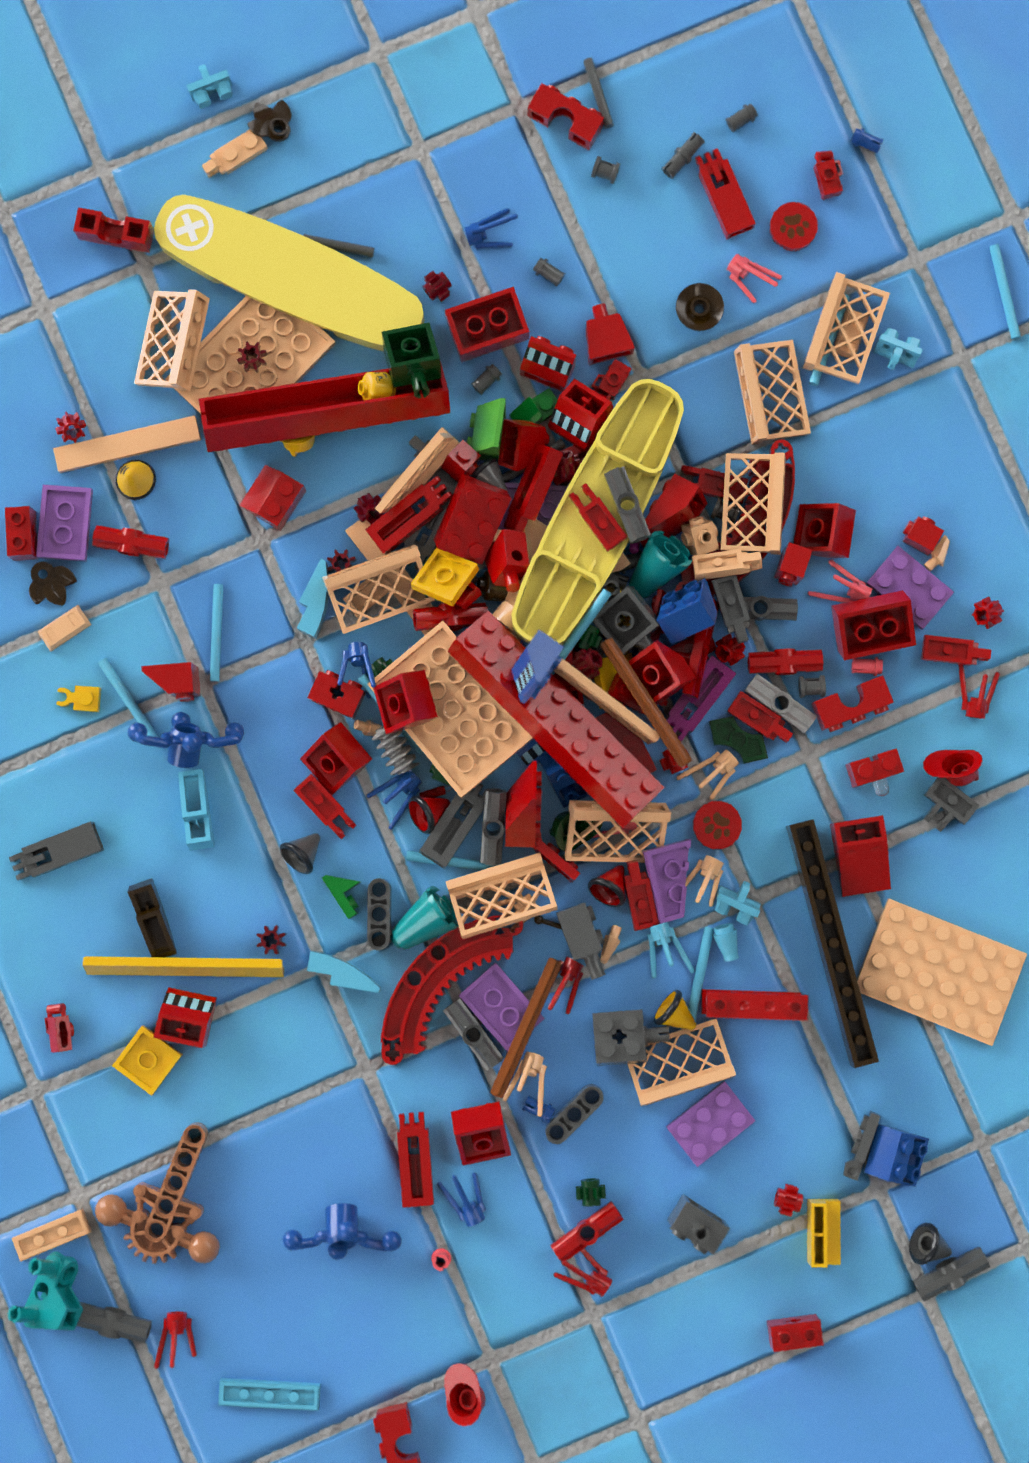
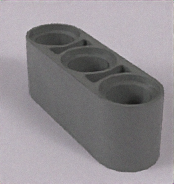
M378 878L371 881L368 885L367 941L372 949L383 950L391 942V885L387 880ZM378 882L386 886V893L381 897L376 896L373 892V887ZM382 907L386 911V917L383 921L374 919L373 911L375 908ZM376 932H382L385 935L386 942L384 945L377 946L374 944L373 935Z
M595 1084L584 1086L548 1122L545 1128L548 1141L552 1144L563 1143L602 1104L604 1097L600 1087ZM589 1090H595L599 1093V1098L597 1101L590 1103L586 1101L585 1094ZM574 1107L580 1109V1118L577 1120L569 1119L567 1116L569 1109ZM555 1125L561 1126L564 1130L562 1136L559 1138L552 1137L549 1133L551 1127Z

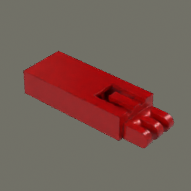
M718 148L712 150L714 160L710 153L706 152L704 153L706 163H703L700 155L695 157V161L699 168L698 176L727 240L754 229L756 223L728 159L723 160ZM715 175L716 183L723 181L724 186L715 188L710 176Z
M536 443L508 510L509 514L504 524L507 530L524 532L528 520L536 521L563 456L562 452Z
M439 476L433 478L426 485L421 484L365 529L383 554L393 551L444 510L441 506L452 498L453 495L450 491L443 496L440 495L447 487L445 484H442L435 488L441 482ZM424 497L426 500L422 504L417 505L421 511L416 514L411 506Z
M414 1112L409 1113V1123H405L404 1113L399 1114L400 1130L397 1131L403 1208L434 1205L429 1128H425L424 1112H419V1122H415ZM417 1137H419L420 1154H409L408 1138H411V1148H417Z

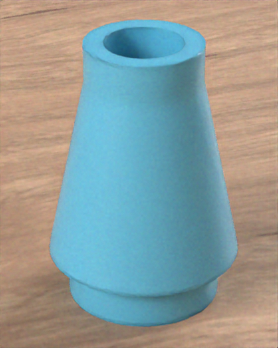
M732 923L714 927L715 933L713 937L724 957V961L728 962L738 959L737 929L733 927Z

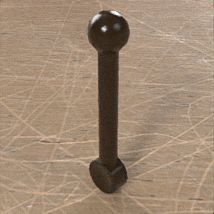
M541 915L534 918V922L538 925L546 924L562 930L559 923L546 920Z

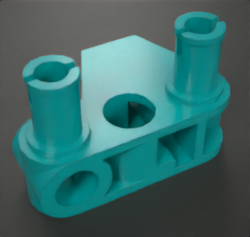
M53 1252L46 1259L33 1258L29 1263V1272L33 1273V1275H38L25 1307L12 1306L9 1309V1320L12 1323L21 1322L28 1328L75 1330L83 1312V1307L71 1288L78 1273L77 1260L71 1256H64L60 1252ZM38 1292H42V1300L39 1299Z

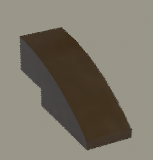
M153 878L129 886L128 894L151 957L165 958L177 954L169 923Z

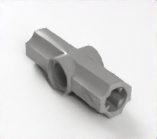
M759 674L755 675L745 689L746 693L804 734L817 717L792 699L789 693L781 691ZM781 697L786 701L787 706L784 710L777 709L775 706L776 698Z

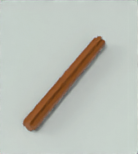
M609 638L602 642L600 645L679 767L689 764L692 758L615 641Z
M549 958L491 1088V1094L496 1097L503 1098L562 966V963L554 958Z

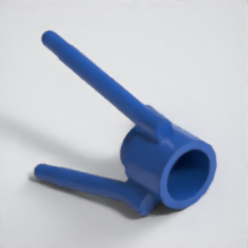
M506 208L479 222L464 227L469 246L475 245L476 250L481 248L512 247L513 243L483 242V240L487 239L485 230L517 219L518 215L513 214L493 221L509 213V208Z
M364 642L350 643L348 650L343 651V661L337 684L339 686L342 685L347 664L350 661L352 666L361 667L362 675L366 674L369 677L371 687H376L367 644ZM365 690L366 697L368 699L371 698L369 693Z
M412 770L397 775L367 794V798H371L398 782V787L383 800V803L387 804L401 791L405 794L410 792L389 825L390 830L394 828L407 809L409 799L421 791L418 786L422 784V781Z
M477 1173L472 1174L477 1204L475 1201H468L456 1175L452 1176V1180L464 1203L461 1208L441 1182L437 1183L439 1189L458 1213L460 1220H465L467 1227L474 1226L485 1220L483 1211L486 1208L482 1200Z

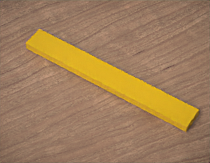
M83 957V967L87 975L284 977V966L281 959Z

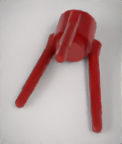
M958 664L962 694L961 710H966V717L985 719L1000 673H995L986 699H984L988 675L984 674L979 697H971L970 702H968L964 665Z
M566 957L564 962L560 960L562 966L559 972L561 971L559 975L563 979L548 1006V1010L553 1009L568 980L571 982L574 980L566 1008V1014H570L579 982L584 974L581 972L584 966L570 957Z
M585 1248L581 1250V1253L598 1272L593 1271L588 1275L565 1260L562 1261V1265L587 1280L586 1284L556 1272L553 1274L555 1278L582 1288L592 1295L597 1293L601 1297L608 1291L612 1283V1279L607 1276L608 1271L601 1267Z
M167 1312V1318H164L163 1331L155 1358V1369L159 1368L168 1329L169 1334H171L170 1368L175 1366L177 1334H184V1329L187 1332L191 1355L196 1357L195 1342L191 1328L192 1318H187V1312Z

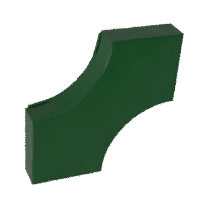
M733 716L709 721L714 746L724 745L734 749L740 755L743 764L768 758L762 734L745 732L737 725Z

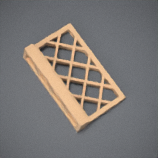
M836 272L803 368L810 371L814 369L859 384L890 293L847 279L844 274ZM846 286L855 288L860 297L848 302L844 294ZM871 295L883 298L881 305L874 309H871L866 300ZM862 300L867 312L856 317L851 305ZM847 308L852 319L841 324L837 317V312ZM870 316L874 323L873 328L864 332L858 320ZM834 321H835L837 327H835V328L832 329L833 324H834ZM855 323L860 334L848 339L843 328ZM839 330L845 342L833 347L829 336L831 333ZM862 338L866 349L856 355L851 342ZM847 345L852 357L841 362L835 350ZM832 353L837 364L832 367L821 365L822 357ZM863 356L862 361L860 363L858 358ZM854 360L859 368L857 376L847 374L843 365Z
M188 289V292L154 291L134 384L138 386L178 388L181 391L191 390L210 298L197 290ZM161 298H167L169 304L161 311L159 309ZM186 299L185 307L180 312L177 305ZM174 310L177 316L168 323L165 316ZM162 321L165 327L156 334L154 332L155 325ZM181 321L179 333L175 335L172 328ZM169 333L172 339L163 346L160 339ZM157 344L160 350L151 357L149 355L150 348ZM176 345L175 354L170 358L167 352ZM164 356L167 362L158 369L155 362ZM151 367L154 374L150 378L144 379L145 371ZM171 368L169 381H165L162 375Z
M793 340L750 345V343L741 344L734 351L751 444H761L763 441L811 434ZM787 347L789 358L786 362L775 355L778 348ZM754 351H762L768 356L763 365L754 359ZM770 359L782 366L777 375L765 368ZM784 369L793 375V382L790 386L779 378ZM761 372L773 380L767 389L759 383L758 377ZM775 382L786 389L781 399L770 392ZM789 392L797 397L798 404L795 409L783 401ZM766 395L777 403L772 412L763 406V399ZM780 405L791 413L786 422L774 415ZM793 416L802 421L803 430H795L788 425ZM770 419L782 426L778 433L769 434L767 424Z
M441 427L383 495L381 502L375 509L379 513H385L421 484L426 485L441 468L446 456L460 442L444 427Z
M726 453L721 551L741 549V552L781 555L785 453ZM731 460H742L747 467L740 474L736 475L731 470ZM747 460H754V461H753L751 464H749V462H748ZM760 460L770 461V468L763 476L753 468ZM751 470L759 479L748 488L740 478ZM730 474L734 477V479L731 482ZM768 476H769V484L764 480V479H765L766 477H768ZM738 481L746 491L735 500L729 493V489ZM763 482L768 488V494L760 501L752 490ZM750 494L757 504L746 512L739 502ZM729 498L733 501V503L730 506ZM766 500H768L767 507L763 504ZM734 506H737L745 515L734 524L728 518V512ZM761 506L767 512V518L759 525L750 515ZM748 518L756 528L745 536L737 527ZM728 523L732 526L729 530H727ZM765 524H766V532L762 529V527H763ZM734 529L743 538L736 546L726 545L727 536ZM759 530L766 537L765 547L754 546L749 541ZM745 542H747L750 546H742V545H743Z
M416 545L407 546L322 577L343 634L435 601L434 598L429 596L421 600L410 597L413 592L412 587H410L407 595L395 590L400 577L413 581L412 578L402 574L407 564L416 561L418 573L423 567L421 555ZM401 567L399 572L393 570ZM391 571L397 574L392 587L379 582L383 573ZM378 575V577H377L376 580H374V579L371 578V577H374V576ZM367 579L374 583L369 596L356 591L360 581ZM355 583L353 589L348 587L349 585ZM378 585L390 590L384 603L372 598ZM340 588L351 591L346 604L337 601L333 591ZM393 592L405 597L402 606L396 609L388 606ZM355 593L367 599L361 612L349 606ZM370 600L382 606L379 615L371 617L365 614ZM408 600L413 601V603L407 604ZM338 605L344 607L342 612H340ZM386 608H388V609L391 610V611H388V612H385V613H384V611H385ZM347 609L360 614L355 624L345 626L343 617ZM363 616L368 618L366 620L361 621Z
M569 800L568 810L570 817L564 858L566 861L629 862L636 860L638 863H645L642 850L652 842L657 847L664 845L667 822H670L671 811L666 803L650 802L630 821L635 822L638 827L627 835L621 826L596 801ZM576 821H587L590 825L580 834L575 830ZM604 821H610L614 826L603 834L597 827ZM652 822L660 823V829L652 836L645 829ZM595 830L600 835V838L589 845L584 837ZM619 830L625 838L614 846L608 838ZM643 831L648 836V839L637 846L632 839ZM581 841L587 848L580 854L572 853V847ZM605 841L611 849L605 854H598L594 849ZM630 842L635 849L628 855H622L618 850Z
M540 852L446 881L462 939L558 910ZM542 874L543 880L539 887L528 883L532 876ZM514 882L520 885L515 894L504 890L508 884ZM524 888L535 892L530 902L519 897ZM492 890L496 892L491 902L480 898L484 891ZM540 894L548 897L551 904L542 907L534 903ZM501 895L511 899L506 909L496 905ZM468 897L472 899V902L465 909L458 906L457 900ZM516 901L526 905L522 913L516 914L511 912ZM477 902L488 906L482 916L472 912ZM492 909L503 913L499 920L491 921L487 919ZM469 916L479 920L474 928L465 930L464 923Z
M717 1018L696 1025L694 1030L682 1029L670 1033V1039L675 1038L673 1043L664 1042L671 1046L665 1059L652 1053L655 1045L660 1042L648 1043V1046L652 1045L650 1051L646 1050L648 1054L646 1057L647 1061L651 1055L663 1062L657 1075L644 1068L647 1062L643 1063L642 1067L635 1063L627 1064L641 1107L736 1076ZM710 1026H714L716 1037L712 1044L699 1038L702 1030ZM699 1030L697 1036L691 1033ZM685 1034L695 1039L689 1052L676 1045L679 1037ZM717 1039L721 1048L715 1046ZM697 1040L710 1047L705 1060L691 1053ZM674 1048L687 1054L681 1067L668 1061ZM715 1049L723 1053L726 1063L716 1066L707 1060L712 1050ZM689 1056L703 1063L699 1072L691 1073L683 1069ZM666 1064L679 1070L674 1080L668 1081L660 1077ZM705 1064L711 1067L703 1070ZM634 1067L640 1069L637 1076ZM642 1071L655 1077L652 1086L641 1090L638 1082ZM681 1072L687 1074L686 1076L679 1078ZM658 1079L661 1080V1081H663V1082H665V1083L656 1085Z

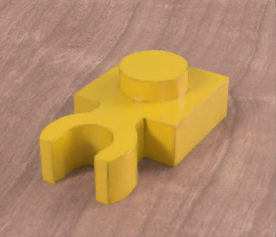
M75 686V693L66 688H58L57 692L66 693L67 698L63 702L57 701V705L67 707L74 703L73 710L99 712L100 687Z

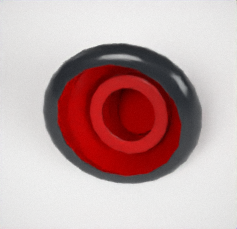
M412 796L408 802V810L414 825L422 833L431 834L450 805V801L446 798Z
M617 865L597 878L591 879L588 883V890L591 895L605 905L612 907L622 906L626 901L624 867Z

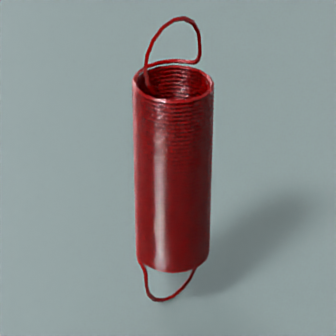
M442 785L420 792L419 795L421 797L435 798L445 795L446 791L445 786Z

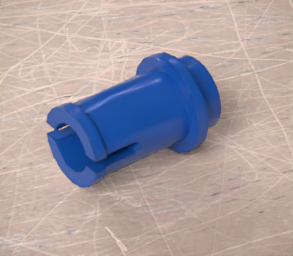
M856 128L851 142L854 143L855 147L859 145L877 154L883 139L864 132V128H861V130Z
M528 1096L522 1109L541 1118L542 1122H550L555 1112V1108L551 1107L552 1104L546 1105L543 1103V1113L539 1117L537 1114L538 1100L531 1096Z

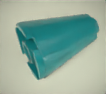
M654 531L651 537L648 538L629 581V586H634L643 598L649 597L687 569L692 563V560L688 559L690 552L687 547L673 535L670 538L664 536V531Z
M431 886L426 889L391 930L392 936L390 938L397 948L409 949L459 927L458 923H456L457 919L453 905L445 895L440 897L436 893L439 891L437 887Z

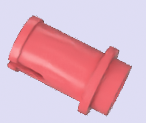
M878 657L874 659L854 658L852 659V673H868L874 676L882 674L883 660L878 659Z
M439 1248L432 1254V1264L436 1270L443 1271V1268H447L450 1264L451 1255L448 1250ZM437 1257L444 1258L445 1261L439 1262Z

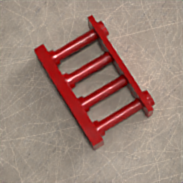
M658 589L657 596L655 595L652 600V610L657 616L662 598L666 594L661 589ZM713 599L718 614L719 605L718 602L715 599ZM715 625L687 637L694 642L692 651H689V653L675 651L684 657L696 677L695 680L682 688V693L688 697L697 699L699 697ZM661 627L651 634L653 642L659 641L660 633L665 634Z
M702 989L701 1014L714 1018L808 1021V995H801V992Z

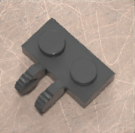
M937 777L924 794L935 803L924 817L927 822L935 817L940 808L947 812L937 824L936 829L940 832L952 818L965 825L979 807L977 802L945 778Z

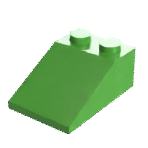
M499 398L477 406L476 413L471 414L470 427L474 428L473 436H468L467 443L481 455L479 460L486 461L492 457L499 459L503 422L506 419L505 398Z

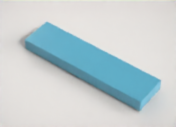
M221 1378L218 1406L318 1411L321 1383Z

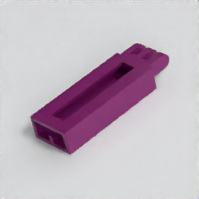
M713 655L706 662L698 699L682 694L667 714L669 716L667 722L673 727V731L676 733L678 730L681 733L678 736L680 741L685 738L688 732L692 733L737 674ZM691 702L698 709L688 721L687 718L692 713V710L687 708L682 715L680 713Z

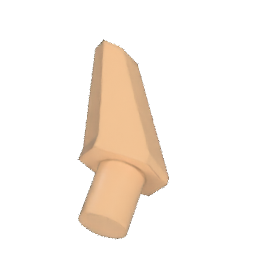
M945 535L933 552L930 553L932 558L924 564L928 571H932L937 565L944 566L950 544L949 539Z
M356 720L354 722V729L362 731L366 736H374L376 730L382 727L370 720L366 722Z
M612 925L609 935H605V943L603 944L600 957L601 963L606 964L619 945L620 940L618 937L622 930L621 927Z

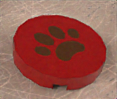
M788 202L781 205L774 212L770 221V234L773 241L788 251H799L806 248L814 240L818 230V220L815 213L807 205L799 202Z
M711 801L702 805L693 819V831L696 839L703 846L710 849H724L733 845L739 838L742 830V820L738 811L731 804L723 801Z

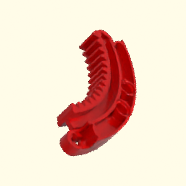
M777 440L772 444L769 454H775L778 446H781L782 449H787V452H785L786 461L790 460V464L785 463L783 530L793 500L795 463L791 444L786 440ZM760 460L753 468L763 476L770 468V461ZM750 470L748 476L752 478L748 485L752 486L759 478ZM768 476V477H766L764 480L769 484V476ZM761 482L752 492L761 501L768 494V488ZM748 494L749 496L745 501L747 504L744 506L746 512L757 504L750 494ZM766 500L763 503L766 507L768 505V500ZM760 506L750 516L760 525L767 518V512ZM741 513L738 520H740L745 514ZM747 518L737 528L747 536L756 526ZM734 529L728 535L726 545L736 546L743 538ZM759 530L749 541L754 546L765 547L766 537ZM718 542L719 550L710 553L722 552L721 543ZM745 542L742 546L750 545L747 542ZM761 553L762 560L768 553ZM693 561L687 569L680 573L682 582L676 586L675 591L682 589L683 586L695 580ZM751 572L736 575L738 583L742 581L744 578H746ZM718 578L706 579L712 597H715V592L711 581Z
M502 915L490 916L487 919L496 921V918H500ZM479 920L464 924L465 930L474 928ZM523 921L519 922V927L515 928V932H510V928H502L504 933L496 935L499 930L497 928L462 939L458 927L438 938L416 957L396 985L383 1020L381 1055L387 1064L396 1065L403 1060L405 1054H419L427 1049V1046L422 1044L421 1041L427 1040L428 1036L422 1032L430 1028L425 1022L432 1020L428 1013L436 1011L432 1003H440L437 995L444 996L446 994L443 987L451 988L450 980L454 982L459 980L457 973L462 976L466 975L465 967L470 971L474 970V962L478 966H482L483 958L490 963L492 962L493 955L498 961L501 960L503 953L506 959H510L514 952L513 936L522 932L524 927ZM437 945L445 949V956L441 960L433 956V948ZM412 971H417L421 975V982L418 985H413L409 981V975ZM400 1037L399 1042L401 1043H395V1051H399L400 1055L396 1056L395 1060H392L391 1056H387V1052L391 1050V1043L386 1045V1040L392 1041Z

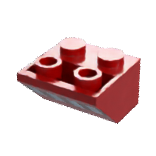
M531 336L520 367V375L563 392L574 371L577 354H574V351L569 347L563 345L557 347L550 344L551 341L542 336H537V338Z
M574 378L560 394L548 428L586 452L594 443L598 431L614 409L613 404L610 400Z
M168 987L158 1014L153 1038L199 1048L206 1047L217 997Z

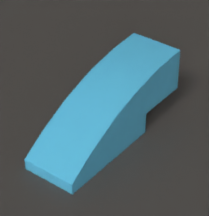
M320 559L299 601L302 606L306 607V610L297 629L314 639H317L322 628L329 598L327 588L322 577L329 575L328 565L323 559Z
M203 769L178 772L186 844L190 851L214 847Z
M310 951L307 971L331 975L330 985L380 993L381 986L358 967L335 956Z

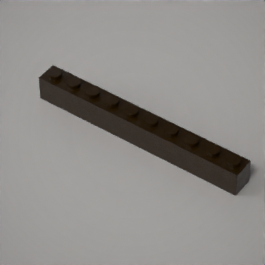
M814 819L786 826L849 1064L854 1068L877 1063L879 1059Z

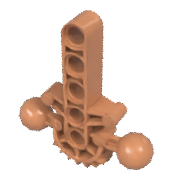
M192 1123L183 1132L161 1188L145 1182H140L134 1187L133 1193L136 1196L135 1202L137 1203V1210L135 1212L127 1209L124 1200L117 1195H105L96 1204V1218L104 1226L112 1227L123 1223L131 1227L130 1233L124 1236V1240L132 1239L127 1248L132 1249L135 1246L137 1250L134 1256L137 1257L142 1252L144 1254L142 1261L144 1262L148 1260L149 1256H152V1263L156 1264L158 1256H160L161 1261L166 1263L168 1260L167 1254L172 1259H175L177 1257L175 1251L177 1246L188 1249L189 1255L197 1263H209L219 1254V1241L212 1233L205 1231L198 1232L195 1235L187 1233L189 1224L192 1225L204 1213V1207L201 1204L183 1197L208 1137V1130L202 1123ZM191 1129L200 1130L202 1134L200 1141H194L190 1138L189 1132ZM182 1152H188L192 1156L191 1164L181 1162L180 1154ZM179 1176L183 1182L182 1187H173L170 1182L171 1177ZM164 1199L170 1200L173 1204V1210H163L161 1201ZM145 1202L152 1207L151 1213L143 1208ZM175 1216L185 1217L183 1223H173ZM159 1223L162 1225L163 1234H154L151 1229L152 1224Z

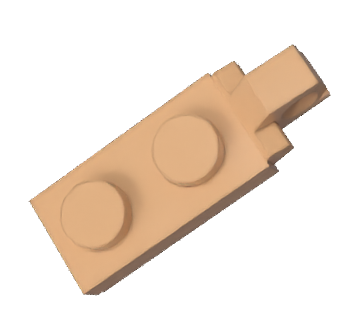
M249 129L214 151L210 155L211 159L204 163L202 167L209 178L218 172L221 175L225 173L230 174L265 152L268 147L261 136L254 134Z
M741 549L692 557L695 580L697 581L704 578L712 579L740 575L762 569L760 552L747 553L741 552Z

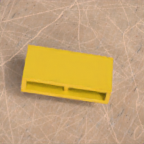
M807 1199V1262L811 1267L841 1265L840 1200Z

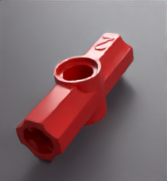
M96 525L93 532L92 545L97 548L116 550L118 553L135 557L144 555L166 559L168 555L169 538L144 534L143 531L131 528H122L121 530Z
M486 602L474 603L463 610L456 603L454 606L443 603L438 607L417 608L413 610V626L415 631L432 630L444 621L451 631H457L463 627L471 626L488 611V606Z
M786 648L776 649L774 652L748 653L747 664L749 674L775 673V675L797 674V672L823 671L824 661L822 650L796 651V649Z
M610 1201L587 1219L581 1220L577 1226L550 1246L561 1262L563 1260L567 1261L588 1245L594 1244L599 1237L623 1221L624 1218L613 1202ZM585 1226L594 1229L593 1235L589 1238H584L580 1235L581 1229Z

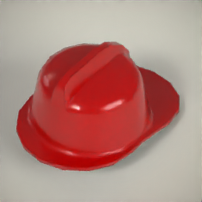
M939 750L925 758L923 768L927 774L933 777L946 778L954 786H965L979 779L978 769L983 761L981 754L975 750Z
M454 1364L447 1370L444 1377L447 1410L453 1422L465 1427L472 1425L478 1420L485 1406L486 1398L473 1369L466 1364Z

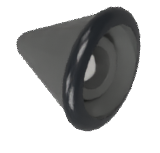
M495 457L484 461L471 475L473 478L507 490L498 465V459Z
M314 833L291 842L282 843L280 845V853L283 859L293 869L302 874L312 873L320 836Z
M931 1223L919 1225L912 1233L909 1242L910 1257L918 1265L946 1258L952 1254L951 1248L942 1238L935 1225Z

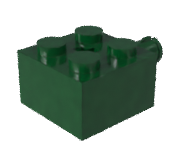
M430 322L382 331L383 350L393 387L412 384L416 398H421L419 390H422L424 398L427 397L430 390L426 381L442 378L440 357Z

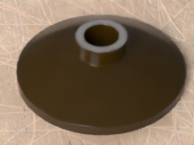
M695 283L687 286L681 291L676 301V313L680 322L687 328L695 331H706L713 328L719 323L724 312V301L721 294L714 287L705 283ZM701 306L704 311L697 313L695 307Z

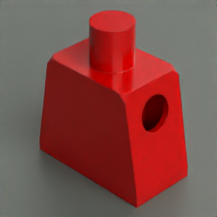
M604 303L593 306L594 319L586 321L589 365L633 355L635 347L619 313L608 315L607 307Z
M504 419L498 465L514 471L526 468L536 443L545 446L549 444L550 437L546 432V428L530 421Z
M503 529L485 557V563L492 583L496 586L506 587L508 592L519 591L521 587L520 580L529 567L525 532Z

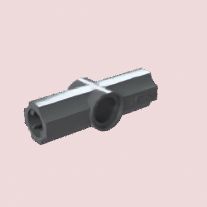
M617 467L605 473L604 476L615 502L617 513L622 520L630 543H638L651 537L639 506L638 497L634 493L625 467ZM629 500L634 503V507L631 510H624L621 507V503Z
M764 596L743 597L750 619L756 621L764 619L797 620V599L767 598ZM754 604H764L766 612L764 614L756 613Z
M498 788L485 789L480 863L486 865H498L502 861L506 790ZM491 822H496L500 825V828L496 831H490L487 829V825Z
M461 998L443 1010L486 1071L504 1059ZM477 1028L481 1033L480 1038L476 1041L469 1040L466 1034L468 1029Z
M978 1246L957 1258L951 1257L943 1260L936 1265V1269L913 1280V1283L921 1299L926 1301L946 1290L952 1291L963 1286L967 1279L990 1268L985 1254Z
M80 1302L83 1312L77 1326L98 1331V1334L107 1338L118 1339L122 1337L140 1343L147 1342L152 1320L128 1315L126 1311L119 1308H101Z

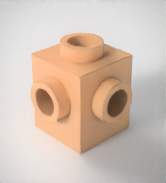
M695 517L690 519L688 524L681 526L683 532L681 540L689 550L690 555H702L719 550L717 541L718 530L713 521L703 519V517Z

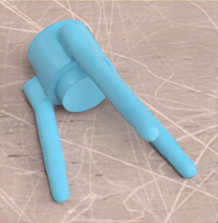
M668 922L649 928L651 934H648L647 937L650 946L652 978H656L655 941L657 946L663 945L668 964L672 967L674 963L668 946L672 939L691 973L695 972L675 935L674 928H669Z

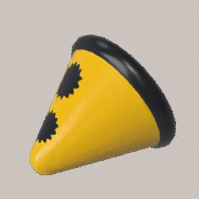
M127 461L117 471L115 478L116 487L120 494L127 499H143L155 487V471L145 461Z
M680 990L670 993L661 1003L654 1016V1023L656 1025H666L688 1030L696 1028V1022Z

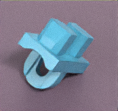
M205 64L199 66L203 79L186 85L192 101L195 100L200 109L212 104L209 94L218 92L220 100L232 97V82L227 70L210 76Z
M888 328L884 334H881L873 352L890 359L887 366L889 369L894 370L898 362L914 368L923 350L920 348V340L908 337L906 342L897 339L899 335L897 330Z
M743 881L738 893L720 885L717 892L715 911L727 916L731 906L737 908L739 912L736 920L747 926L753 917H758L761 903L747 898L750 883Z

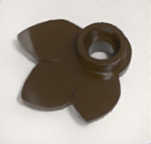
M280 100L272 109L256 102L253 112L255 120L248 122L249 129L258 136H268L276 142L286 140L290 135L288 123L292 117L287 103L284 100ZM275 129H279V130H281L282 132L279 133V132H276V131H274V130H275Z
M38 562L31 569L33 581L29 587V595L35 604L41 603L46 598L53 604L64 605L66 602L65 586L77 582V579L73 572L64 566L53 567L48 562ZM41 569L46 570L48 576L44 579L38 575Z

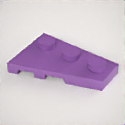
M691 839L643 851L657 918L661 924L684 917L687 892L685 883L686 873L689 870L688 851L691 848Z

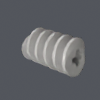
M384 726L376 730L372 741L380 740L381 742L376 748L386 750L381 757L390 758L385 764L386 767H395L390 774L400 775L419 765L420 763H412L416 758L415 754H408L412 749L411 746H402L407 741L406 737H398L402 730L386 734Z

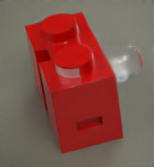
M897 748L872 756L874 761H870V758L867 757L845 764L852 788L872 782L874 791L878 796H886L889 793L886 777L904 772Z

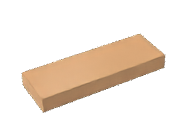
M82 1208L13 1237L12 1241L21 1262L87 1235L92 1230Z

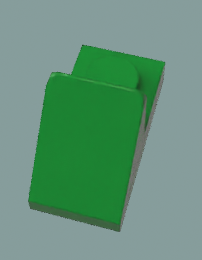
M549 387L532 399L529 396L509 416L512 420H525L540 425L552 416L558 399Z
M329 875L323 876V881L347 918L351 919L358 914L356 909L359 905L352 895L347 897L346 892L361 882Z

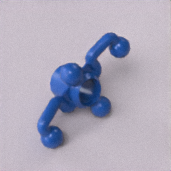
M177 712L173 715L171 719L173 728L170 732L163 733L160 738L147 736V728L142 723H133L128 729V737L134 742L147 746L168 748L167 761L171 765L180 768H192L199 764L202 744H206L211 748L235 745L241 742L244 735L243 726L233 722L226 726L224 737L214 738L212 734L202 732L197 725L192 724L189 715L185 712Z
M348 1203L328 1206L325 1209L326 1230L317 1232L314 1237L303 1239L302 1235L296 1230H290L283 1236L284 1246L291 1251L316 1247L322 1242H326L329 1245V1256L336 1260L345 1257L347 1249L353 1248L357 1243L364 1248L395 1251L401 1246L402 1241L401 1236L395 1231H389L384 1234L382 1241L370 1239L366 1232L358 1231L357 1207Z

